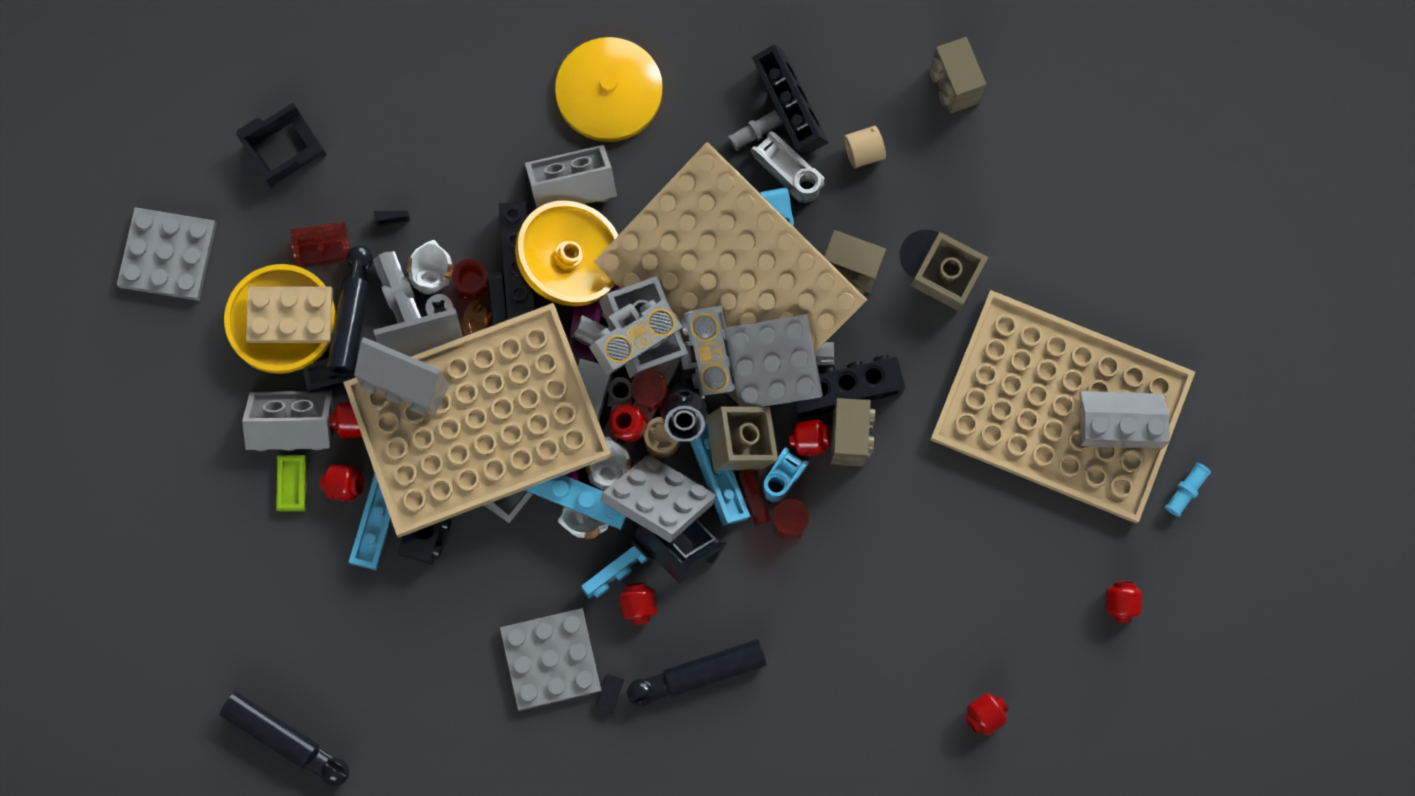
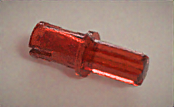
M749 469L741 472L739 476L747 497L744 501L748 503L754 525L771 521L772 519L764 499L766 495L761 493L754 471Z

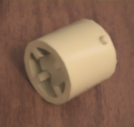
M876 126L844 135L845 149L853 168L886 159L884 142Z
M662 417L652 419L644 433L645 448L653 458H668L678 450L680 441H675L667 434Z

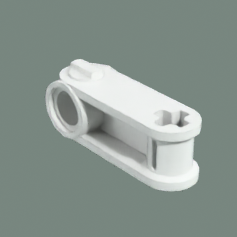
M770 131L767 134V138L758 147L754 146L751 149L755 159L784 187H787L789 194L799 203L812 202L818 197L820 189L825 185V178L815 168L806 163L777 134ZM807 181L813 184V188L804 189L800 184Z

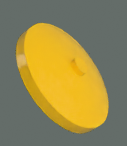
M613 37L594 39L574 49L561 64L555 83L557 105L568 125L584 137L601 142L626 140L642 132L658 113L662 101L660 71L652 57L640 46L630 41Z
M573 201L547 203L534 210L526 218L517 234L515 256L518 268L533 290L554 303L566 306H583L594 303L609 293L616 284L594 261L618 236V233L602 214L587 205Z
M276 264L253 271L237 284L226 304L224 326L231 346L247 364L268 373H291L311 365L327 350L330 343H248L246 341L248 287H326L313 273L294 265ZM334 301L332 309V334L336 317Z

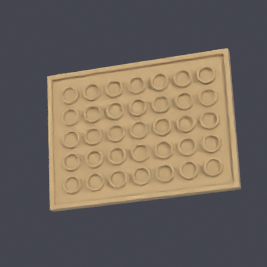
M708 142L702 146L594 261L621 289L657 276L668 305L681 325L682 319L685 318L684 314L689 310L722 305L726 327L808 314L814 352L867 301ZM681 328L679 332L681 334L682 339L688 340L689 335H684L683 329ZM690 346L692 359L696 361L694 346ZM736 388L733 391L726 392L738 404Z
M990 290L930 440L1137 524L1140 521L1168 444L1163 449L1080 446L1079 392L1163 394L1169 412L1170 441L1195 371Z
M554 303L411 356L416 360L440 369L449 384L435 415L428 412L425 415H421L411 410V405L402 401L400 404L393 403L384 397V393L377 390L375 394L365 391L359 387L360 383L356 378L344 382L398 537L405 536L612 457Z

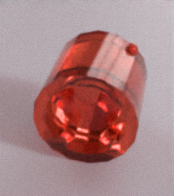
M464 259L453 266L452 281L457 294L462 299L478 301L487 294L490 287L489 277L485 266L480 261Z
M642 371L632 380L630 388L633 398L638 405L648 409L649 412L660 408L664 400L669 396L668 384L663 376L656 371Z
M787 499L780 502L772 516L774 533L784 540L802 539V535L805 533L809 522V513L806 506L795 499Z

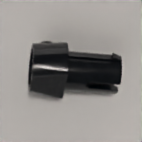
M680 378L669 385L667 398L662 403L660 411L665 431L675 441H692L698 438L704 431L708 414L707 405L703 400L705 396H700L699 389L694 388L693 380L687 378L688 389H681Z

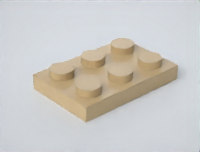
M248 287L246 341L248 343H331L333 288Z

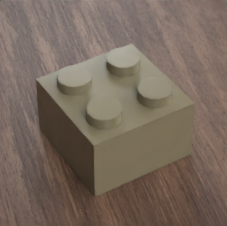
M967 36L936 47L929 73L932 81L938 83L940 88L939 98L944 107L947 106L951 114L980 104L987 84Z
M834 230L824 257L861 294L865 292L871 294L886 248Z
M939 232L911 286L959 311L988 257Z
M837 398L833 409L831 465L864 466L866 459H871V453H873L874 436H869V432H872V426L875 423V409H870L871 400Z
M720 407L707 416L706 422L714 470H763L778 461L770 407Z

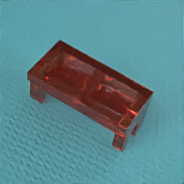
M345 222L290 229L293 255L297 266L346 259V255L350 250L349 233Z

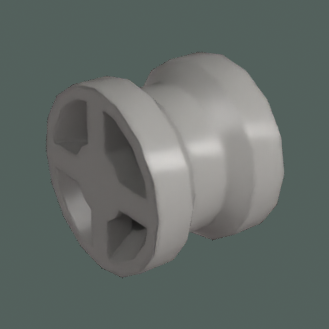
M443 294L431 296L426 303L427 315L454 309L451 299Z

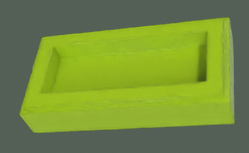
M277 455V512L306 511V455Z

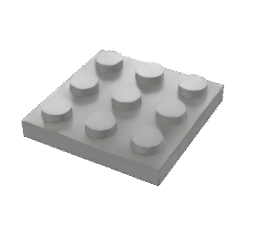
M135 207L117 286L124 289L200 301L217 223L214 220Z
M808 314L730 326L724 329L739 407H764L823 396Z
M647 455L603 491L600 501L666 541L672 542L715 503L717 495L687 478L682 473L660 462L658 459Z
M583 608L500 627L518 711L602 692Z

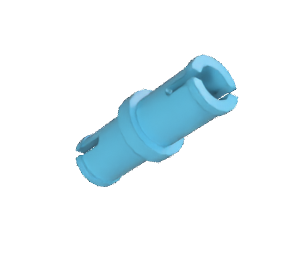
M1196 462L1184 482L1180 481L1177 485L1179 489L1169 503L1166 504L1165 509L1174 516L1180 517L1191 499H1195L1198 496V489L1208 475L1211 474V471L1201 463Z

